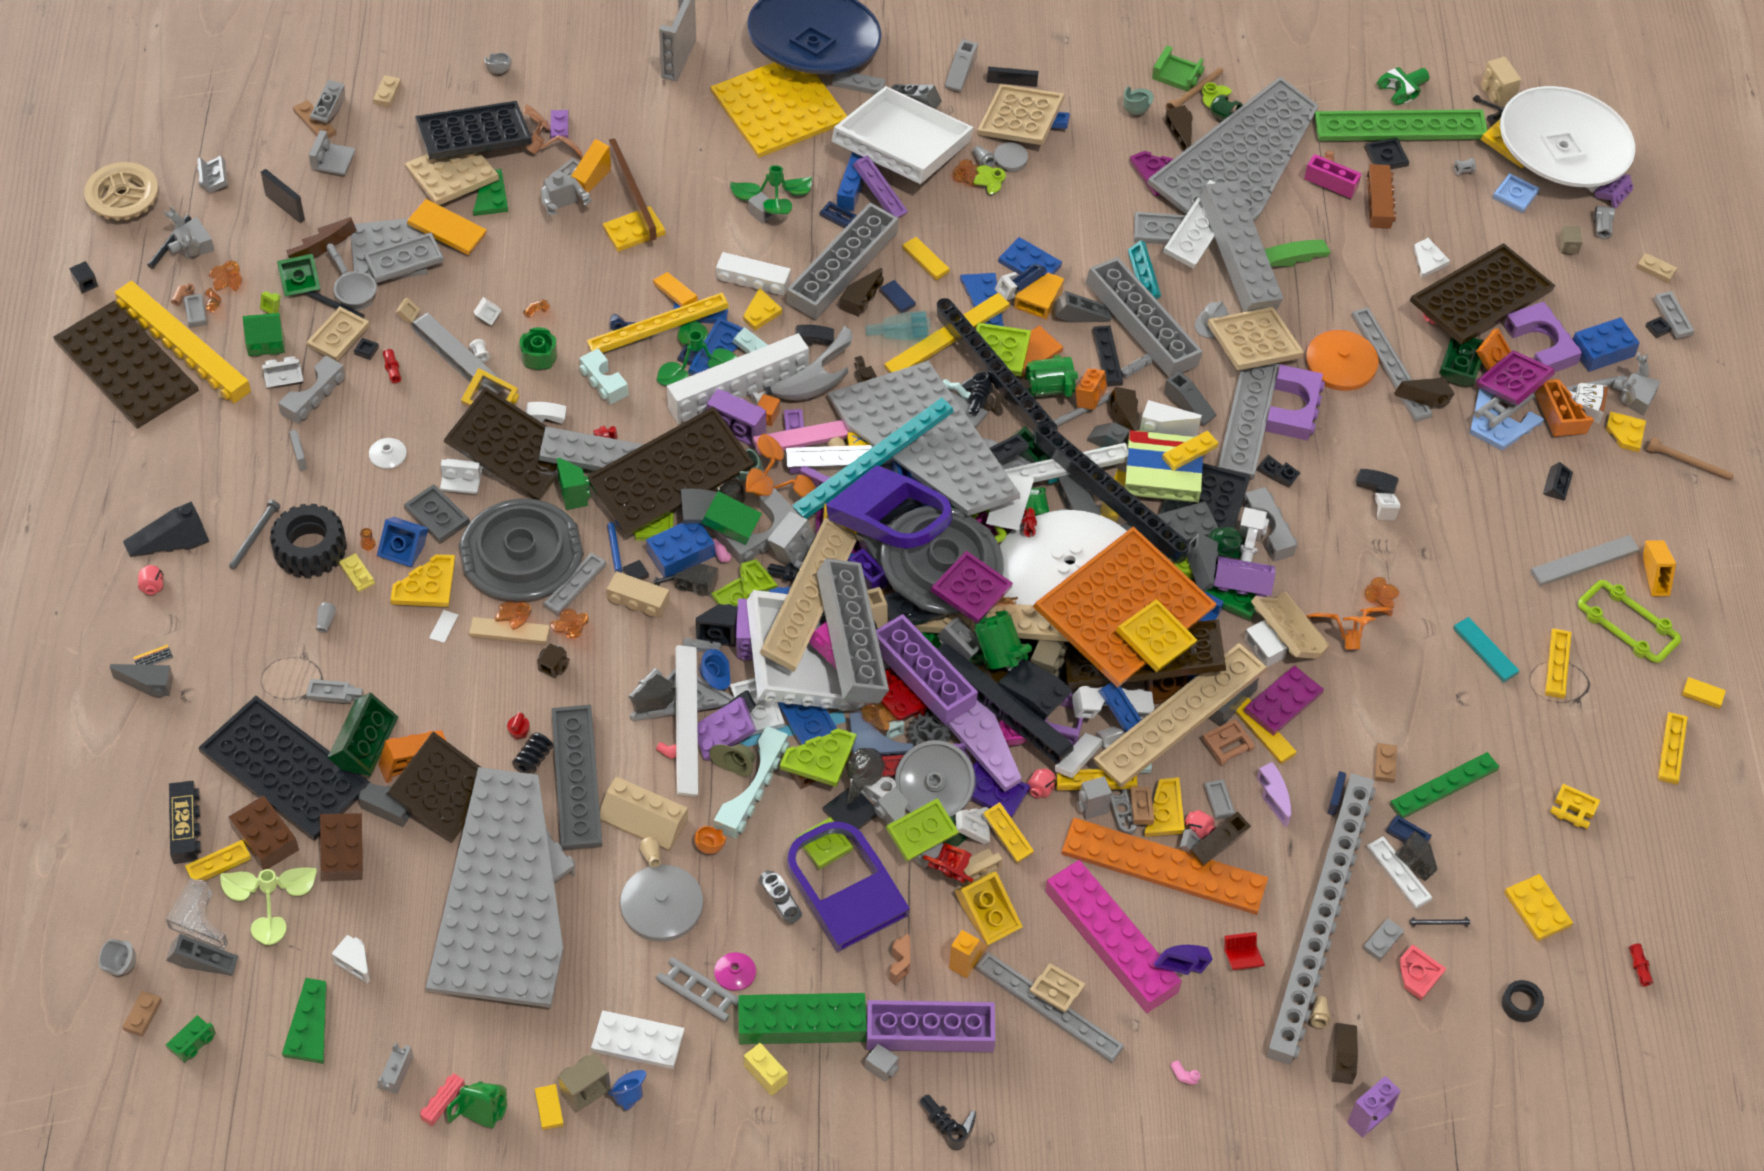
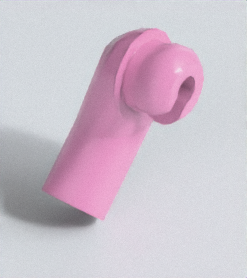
M713 539L718 560L722 563L730 562L731 554L727 552L726 547L718 540Z
M1179 1060L1170 1065L1180 1082L1194 1085L1201 1078L1197 1070L1185 1071Z

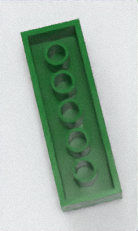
M865 993L738 995L739 1045L759 1043L866 1042Z

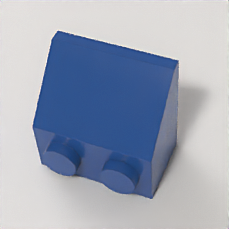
M397 517L385 519L376 556L413 567L424 548L429 528Z

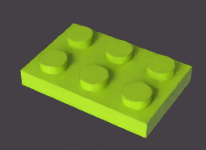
M938 798L886 826V830L906 862L959 833Z

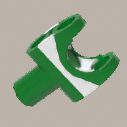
M1397 67L1383 74L1378 79L1377 86L1380 89L1396 90L1397 92L1392 96L1391 101L1395 105H1401L1416 99L1421 93V89L1418 86L1428 82L1430 76L1425 68H1420L1406 74L1400 67Z

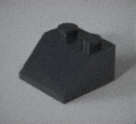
M718 604L696 617V639L711 641L710 643L720 642L722 646L735 647L738 606Z

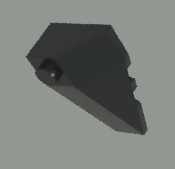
M191 501L173 508L125 539L123 544L129 556L136 557L151 555L157 551L166 550V552H173V549L180 548L190 550L208 543L209 539Z

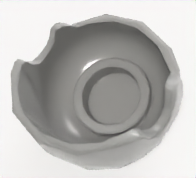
M490 53L488 59L484 58L488 71L493 74L505 73L512 64L510 56L506 53Z

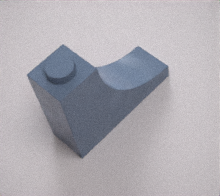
M858 711L850 713V732L857 734V739L852 748L853 758L905 755L913 748V743L896 742L881 734L874 726L870 712Z

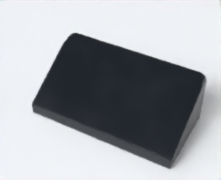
M1561 462L1551 466L1543 494L1564 501L1573 471Z

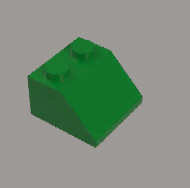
M313 254L277 261L285 297L321 289Z
M280 313L243 316L248 356L285 353V335Z
M556 458L558 480L565 509L570 510L588 506V498H591L588 476H584L582 468L562 458Z

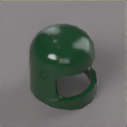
M1218 95L1211 103L1210 112L1215 118L1223 121L1234 113L1230 111L1235 105H1237L1236 110H1238L1243 104L1237 100L1229 102L1227 95Z

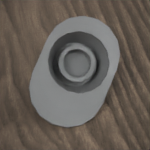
M1223 301L1209 303L1196 319L1195 330L1202 337H1215L1207 325L1208 319L1229 315L1227 308L1223 305Z

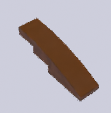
M352 217L317 228L319 234L302 239L303 245L286 250L288 257L294 258L313 254L315 258L327 252L328 244L336 246L357 231Z

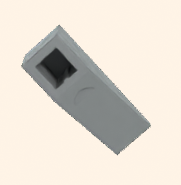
M964 39L961 40L945 88L958 92L962 91L977 59L978 43Z
M328 80L310 118L327 123L340 110L345 100V84Z

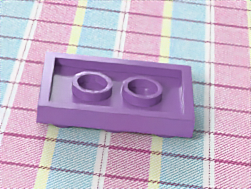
M739 697L697 723L698 744L704 759L707 761L711 759L709 752L714 745L723 744L732 747L757 732L745 699Z

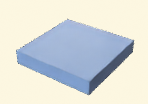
M1509 173L1492 198L1524 213L1539 193L1540 188Z

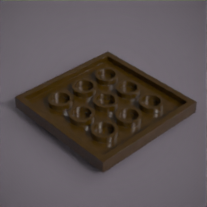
M433 731L386 795L452 843L465 825L478 767L481 766Z

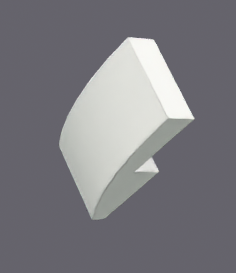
M529 402L526 405V413L542 423L544 419H549L563 424L566 406L549 402Z

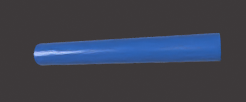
M608 523L607 528L615 572L621 573L623 570L615 524Z

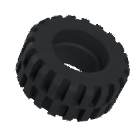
M312 503L311 505L300 504V507L293 506L289 508L288 512L284 511L280 515L281 518H277L274 526L271 527L270 542L275 560L289 574L294 573V576L298 577L304 575L305 578H312V575H317L318 577L323 575V572L328 573L333 570L332 567L338 566L340 559L344 558L345 550L347 549L344 527L340 517L336 516L333 510L330 509L328 511V507L323 505L318 507L317 504ZM305 534L324 536L320 543L312 547L302 548L293 545L297 538Z

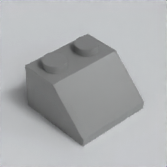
M958 616L946 625L937 636L942 645L944 643L950 645L968 660L981 649L977 635Z

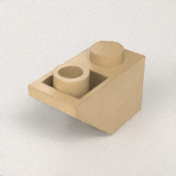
M880 587L867 590L876 630L888 623L887 602Z

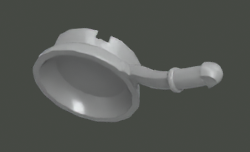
M328 244L327 251L331 254L332 259L335 260L342 273L341 277L334 284L333 290L336 298L341 304L356 311L369 307L373 303L372 300L375 298L377 290L375 279L365 272H348L335 246Z

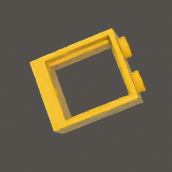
M478 368L461 398L462 404L469 407L484 378L510 391L506 400L514 405L517 403L520 395L518 394L519 390L517 387Z

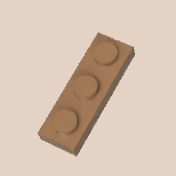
M309 100L293 107L294 113L316 137L320 130L327 131L328 139L336 135V130L329 122L325 123L310 118L314 106Z

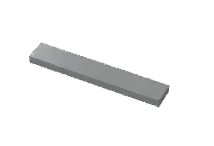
M1628 535L1531 569V574L1538 585L1543 586L1639 552V548L1632 537Z

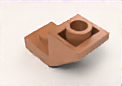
M908 934L902 939L898 938L892 945V957L897 962L889 970V980L894 985L910 972V936Z

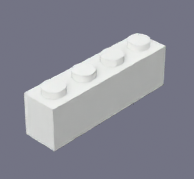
M722 252L716 266V279L757 290L761 288L763 291L784 296L791 280V268Z

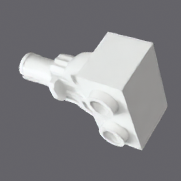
M1244 508L1239 533L1242 537L1246 538L1245 546L1241 545L1240 552L1242 553L1241 560L1252 562L1253 555L1257 554L1258 549L1254 548L1256 540L1260 541L1261 536L1266 535L1269 519H1266L1267 512Z

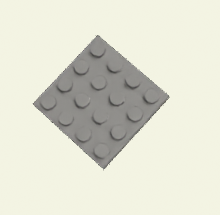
M409 218L355 224L357 231L351 235L354 271L365 272L373 277L364 258L365 253L422 236L423 232L407 225ZM427 267L394 278L428 275Z

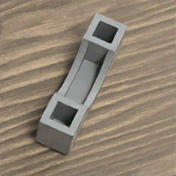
M325 356L314 367L317 379L315 385L302 392L290 391L278 403L281 415L296 424L306 419L309 413L319 406L320 402L344 380L345 372L342 364Z
M1266 487L1246 492L1243 500L1244 507L1267 512L1266 519H1269L1268 524L1272 528L1273 533L1268 536L1266 549L1273 562L1294 556L1297 540L1295 537H1292L1288 523L1284 522L1281 510L1274 503L1273 495L1268 492Z
M894 787L877 800L874 805L875 812L887 824H890L905 816L908 801L897 787ZM941 843L914 858L915 861L926 869L928 861L924 860L923 856L927 855L937 859L944 844Z

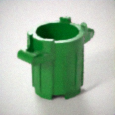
M1054 355L1052 359L1034 360L1027 363L1025 368L1026 380H1029V385L1032 387L1027 388L1032 396L1041 397L1065 394V396L1070 397L1072 393H1076L1075 387L1078 373L1077 371L1075 372L1071 357Z
M1008 611L995 612L996 616L989 618L985 616L979 624L975 623V632L982 649L975 654V657L978 660L984 661L986 669H998L1009 665L1011 668L1019 665L1018 661L1022 658L1024 660L1028 659L1027 653L1032 650V647L1029 644H1021L1014 622Z

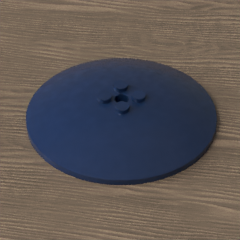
M759 0L749 12L747 21L749 38L765 57L781 66L805 73L834 74L855 69L868 62L876 54L881 42V27L878 20L865 5L857 0Z

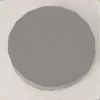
M1003 143L994 151L995 165L998 168L1006 169L1007 172H1016L1026 166L1028 160L1027 151L1017 143Z

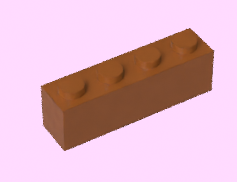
M1369 164L1367 189L1370 228L1391 229L1392 223L1396 221V211H1393L1395 208V198L1392 197L1394 195V185L1391 184L1393 183L1394 175L1390 170V165Z

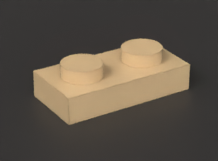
M384 75L373 98L374 104L390 107L401 85V78Z
M1647 253L1643 255L1637 265V269L1667 283L1670 282L1677 270V267Z

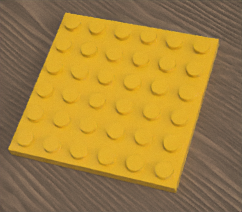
M775 62L710 86L711 93L758 158L834 129L837 124L847 117L817 74L792 70Z

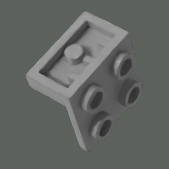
M320 130L309 153L311 169L345 175L355 154V148L330 144L327 131Z

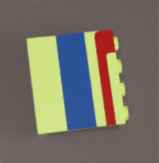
M1130 430L1125 488L1134 496L1199 503L1203 456L1174 471L1162 459L1163 453L1195 436Z

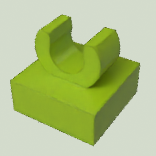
M267 291L261 293L260 309L269 314L279 313L281 295L276 292L271 294Z

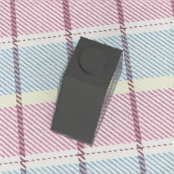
M1114 422L1094 427L1087 441L1099 447H1108L1122 443L1127 445L1130 430Z

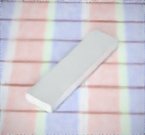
M1384 836L1367 845L1366 849L1415 910L1432 901L1433 897Z

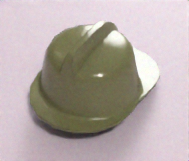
M717 744L711 747L709 752L710 758L718 767L742 777H747L752 773V763L756 755L747 746L736 744L730 747Z

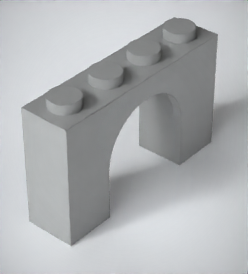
M773 488V493L770 496L759 497V508L773 523L769 530L760 534H752L746 545L714 530L716 539L726 547V550L740 565L741 563L753 560L760 553H765L770 549L771 546L767 539L790 511L799 515L775 488Z

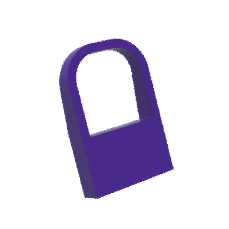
M877 465L826 504L830 521L898 548H914L930 542L943 532L953 519L950 502L944 495L916 480ZM907 498L922 502L943 512L929 526L915 533H900L878 522Z
M829 822L802 834L792 843L787 859L788 871L837 953L908 917L909 906L864 835L856 827L844 822ZM832 833L845 835L855 843L873 874L820 900L798 867L796 855L803 846Z

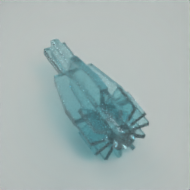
M926 310L900 313L883 319V323L866 325V334H885L886 338L902 340L926 338L929 336L928 329H931V320L927 318Z

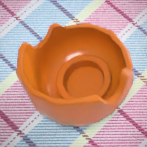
M712 826L699 828L694 836L696 847L704 854L718 853L724 847L727 837L723 836L721 829H716Z

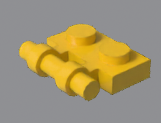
M1562 784L1554 802L1561 805V809L1552 806L1550 813L1556 815L1560 820L1565 819L1574 823L1573 826L1588 829L1591 822L1583 818L1584 816L1590 819L1593 818L1600 800ZM1567 808L1579 813L1578 816L1566 812Z

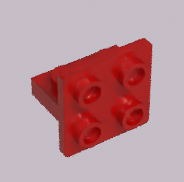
M944 843L937 859L927 855L923 856V859L928 861L927 865L937 871L940 870L943 875L951 879L954 878L961 883H964L965 880L972 883L974 880L963 873L972 856L971 853Z

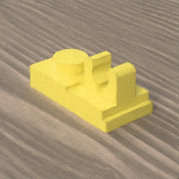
M356 553L339 561L341 569L358 592L375 584L373 577Z

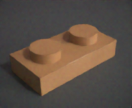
M1377 743L1375 781L1395 782L1397 745Z
M1130 787L1133 824L1153 825L1154 813L1151 788Z
M141 991L122 1026L123 1030L143 1037L162 1002L161 997Z

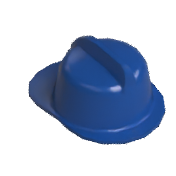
M717 649L707 650L703 654L702 662L699 666L701 677L713 688L718 690L727 689L731 682L730 666L727 657Z
M635 1070L623 1075L608 1091V1095L613 1096L617 1105L623 1106L625 1110L631 1109L643 1097L642 1083L646 1078V1071Z

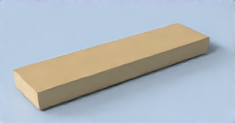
M473 617L469 635L476 638L547 645L550 625Z

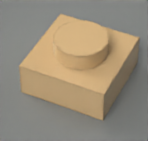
M405 298L396 313L410 324L414 321L420 309L409 298Z

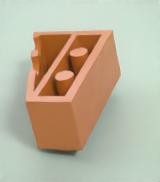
M1559 379L1547 380L1536 390V399L1553 436L1587 434L1594 419L1592 416L1588 417L1582 410L1584 407L1581 404H1577L1571 398L1573 395Z
M442 730L434 731L436 734H438L440 737L446 740ZM433 731L417 735L411 734L401 738H391L385 741L378 766L386 783L391 782L392 777L403 772Z

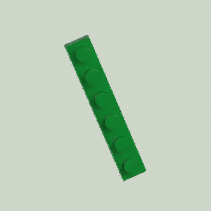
M1486 752L1391 800L1390 806L1398 816L1404 819L1498 771L1499 765Z

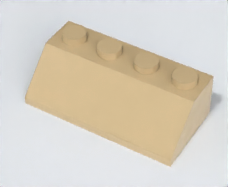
M616 776L605 794L600 809V821L642 840L647 837H653L659 842L660 848L670 851L688 821V808Z

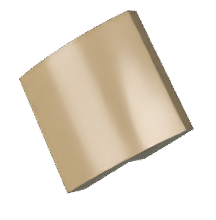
M1049 963L1042 975L1040 974L1032 985L1029 992L1066 1013L1085 988V983Z

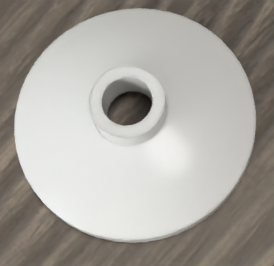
M394 438L380 439L369 450L370 461L381 469H392L399 466L407 455L405 445Z

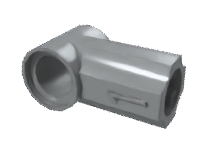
M1595 207L1596 235L1600 239H1607L1612 236L1615 208Z

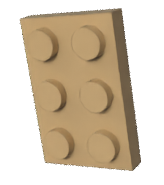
M339 307L307 341V347L338 361L370 326L369 321Z

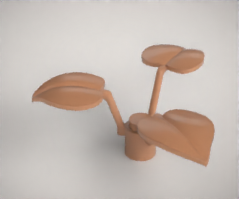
M526 104L524 106V114H528L530 118L538 122L532 136V144L525 145L530 152L536 154L540 148L545 149L546 146L554 141L561 140L571 146L582 160L583 155L579 147L564 136L558 135L544 144V138L539 134L543 127L549 131L551 130L548 121L530 105Z

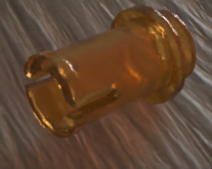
M363 528L360 532L362 539L360 544L363 549L369 551L375 547L376 541L373 538L372 530L370 528Z

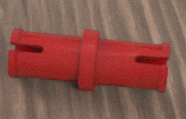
M386 349L383 351L385 370L389 374L391 383H398L401 381L399 362L395 358L393 349Z
M1029 507V512H1027V508L1024 511L1022 524L1024 535L1031 537L1030 533L1032 532L1033 537L1036 534L1035 526H1037L1035 510Z
M1636 943L1629 946L1633 959L1632 966L1636 970L1640 986L1646 987L1653 984L1654 981L1649 971L1650 964L1646 960L1642 944Z

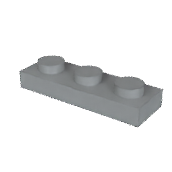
M845 71L835 73L832 86L875 95L885 87L886 79Z
M1672 291L1656 294L1654 300L1668 325L1672 328L1671 330L1676 339L1692 336L1694 329Z

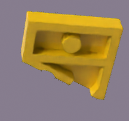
M760 288L743 315V321L756 331L781 315L782 308Z

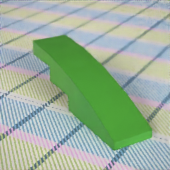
M1323 239L1291 242L1264 249L1271 266H1294L1297 261L1311 262L1313 257H1328L1331 253Z

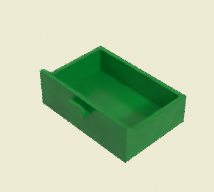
M718 491L702 523L746 545L762 513Z

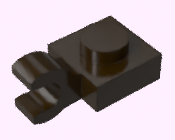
M862 356L854 358L856 361L854 366L857 369L854 372V376L858 383L877 377L872 366H865Z

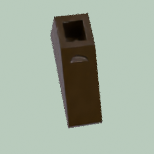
M879 268L848 285L840 297V310L858 317L862 311H866L869 300L875 297L876 289L878 286L881 287L884 282L883 269Z
M1115 387L1108 397L1110 414L1117 424L1132 431H1140L1138 422L1140 415L1137 412L1138 399L1136 398V391Z
M1237 811L1194 846L1190 852L1204 866L1239 840L1251 825Z

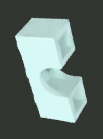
M598 348L579 358L581 374L583 376L586 375L593 388L596 387L603 400H606L611 405L629 395L628 383L618 372L609 376L603 375L609 372L608 360Z

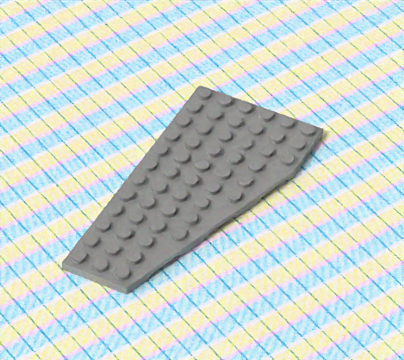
M1279 77L1151 176L1147 184L1187 215L1209 180L1215 183L1238 181L1254 222L1262 213L1319 105L1282 77Z

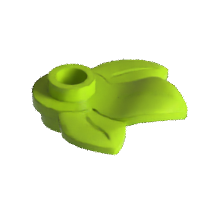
M1212 82L1206 83L1202 88V94L1204 95L1203 103L1210 108L1212 101L1218 95L1228 96L1232 93V90L1224 85L1217 86Z
M987 165L976 168L979 174L975 177L974 184L987 186L989 195L997 193L1001 189V183L1006 178L1005 171L1001 168H992Z

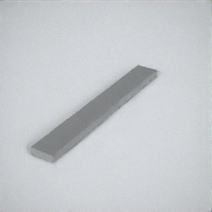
M1367 307L1353 311L1351 315L1364 338L1375 348L1379 363L1395 390L1402 381L1412 380L1370 309ZM1401 398L1415 422L1432 418L1433 413L1427 405Z
M987 952L976 965V971L1111 1064L1124 1049L1122 1043L1071 1008L1065 1013L1029 992L1034 983L991 953Z

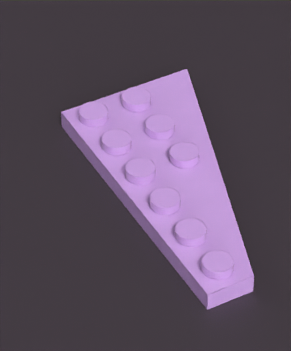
M976 700V706L946 724L1005 792L1021 783V775L995 714Z

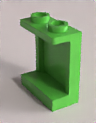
M1166 45L1153 68L1152 79L1188 92L1192 87L1196 86L1198 76H1202L1204 72V59L1200 58L1196 64L1172 55L1173 47Z

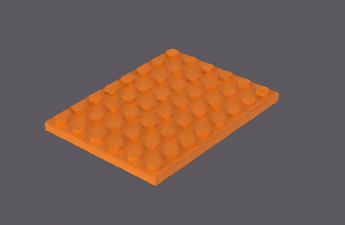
M1132 527L1036 601L1033 608L1118 688L1147 664L1117 633L1116 629L1119 625L1157 599L1189 630L1212 611L1217 604L1135 527Z

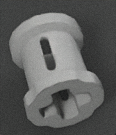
M1469 158L1466 161L1455 160L1454 170L1456 175L1459 176L1467 172L1475 173V160L1473 158Z

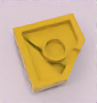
M1610 411L1606 431L1616 438V443L1620 448L1639 453L1646 420Z

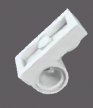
M860 773L854 778V786L875 804L877 800L889 792L883 791L884 789L892 790L896 787L895 781L890 777H883L876 784H874L872 779L867 776L864 777Z

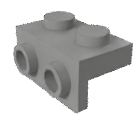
M222 156L207 163L201 157L197 159L199 184L203 189L205 188L211 194L228 185L226 163Z

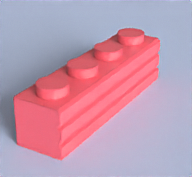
M455 1073L448 1076L443 1087L441 1086L435 1097L429 1100L427 1107L421 1110V1120L433 1126L447 1109L448 1105L459 1094L461 1087L465 1086L464 1079Z

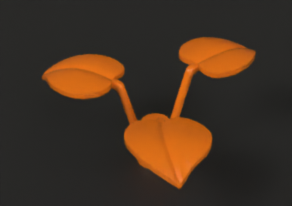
M761 434L757 440L758 449L765 457L771 458V462L764 473L757 468L749 471L746 479V492H752L758 497L770 496L773 493V488L778 489L788 484H794V491L803 498L816 489L813 481L804 475H797L795 480L792 479L773 486V480L766 475L774 464L775 459L778 461L783 459L784 452L776 439L767 434Z
M1371 607L1360 610V612H1363V616L1344 617L1343 621H1354L1353 630H1347V634L1344 632L1338 614L1318 612L1306 616L1308 619L1315 616L1335 619L1338 623L1342 639H1345V649H1361L1364 625L1376 620L1375 617L1367 616V614L1381 612L1391 617L1393 609L1388 607ZM1357 622L1361 623L1359 632L1357 630Z

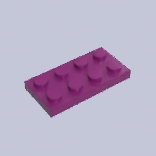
M1294 665L1248 704L1244 712L1274 736L1323 693L1324 689Z

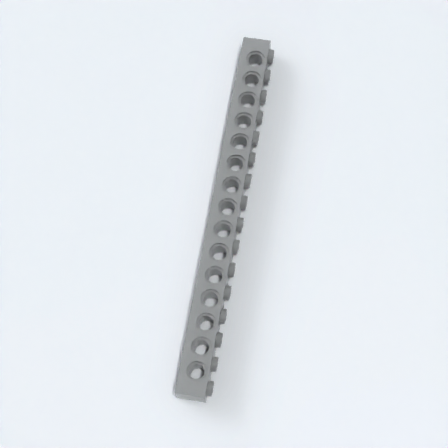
M1351 773L1267 1052V1058L1291 1065L1293 1058H1298L1301 1047L1297 1046L1298 1040H1303L1306 1028L1302 1027L1303 1022L1308 1023L1311 1010H1308V1005H1313L1316 992H1313L1314 986L1318 987L1322 975L1318 974L1319 968L1324 969L1327 957H1324L1323 954L1324 951L1329 952L1332 942L1328 937L1329 934H1334L1337 925L1333 920L1335 916L1339 917L1342 905L1338 903L1340 899L1344 900L1347 888L1343 886L1345 882L1349 883L1352 871L1348 869L1349 866H1354L1357 855L1353 854L1354 849H1359L1362 838L1358 837L1359 832H1364L1367 821H1363V818L1369 815L1371 809L1368 801L1374 798L1376 789L1373 788L1375 780ZM1311 948H1312V949H1315V950H1317L1318 952H1313V951H1311L1310 949H1311ZM1304 966H1309V967H1311L1312 969H1311V970H1310V969H1307V968H1305ZM1299 984H1305L1307 987H1302ZM1294 1001H1298L1302 1005H1297L1294 1003ZM1288 1019H1293L1297 1023H1292ZM1283 1037H1288L1292 1041H1286Z

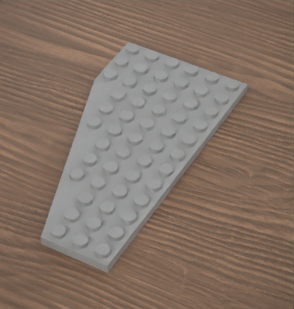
M929 361L828 393V399L848 430L861 436L872 444V447L942 397L953 407L954 412L889 460H894L911 472V476L922 484L944 495L951 501L954 507L967 516L1020 499V492Z
M478 767L429 971L426 991L552 1008L564 949L539 777L535 774Z

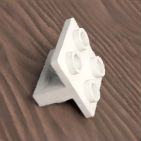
M295 356L286 357L283 362H277L276 359L265 361V365H262L266 388L304 382L300 360L296 359Z
M442 459L440 490L477 494L483 467L474 461Z

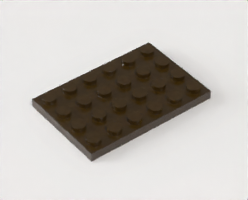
M487 387L483 388L444 438V443L472 461L479 463L480 466L532 499L541 500L558 477L557 463L539 460L545 428L548 426Z

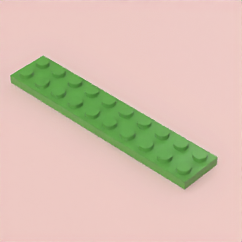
M1483 109L1315 111L1314 114L1318 141H1364L1398 138V140L1481 139L1483 134L1488 131Z

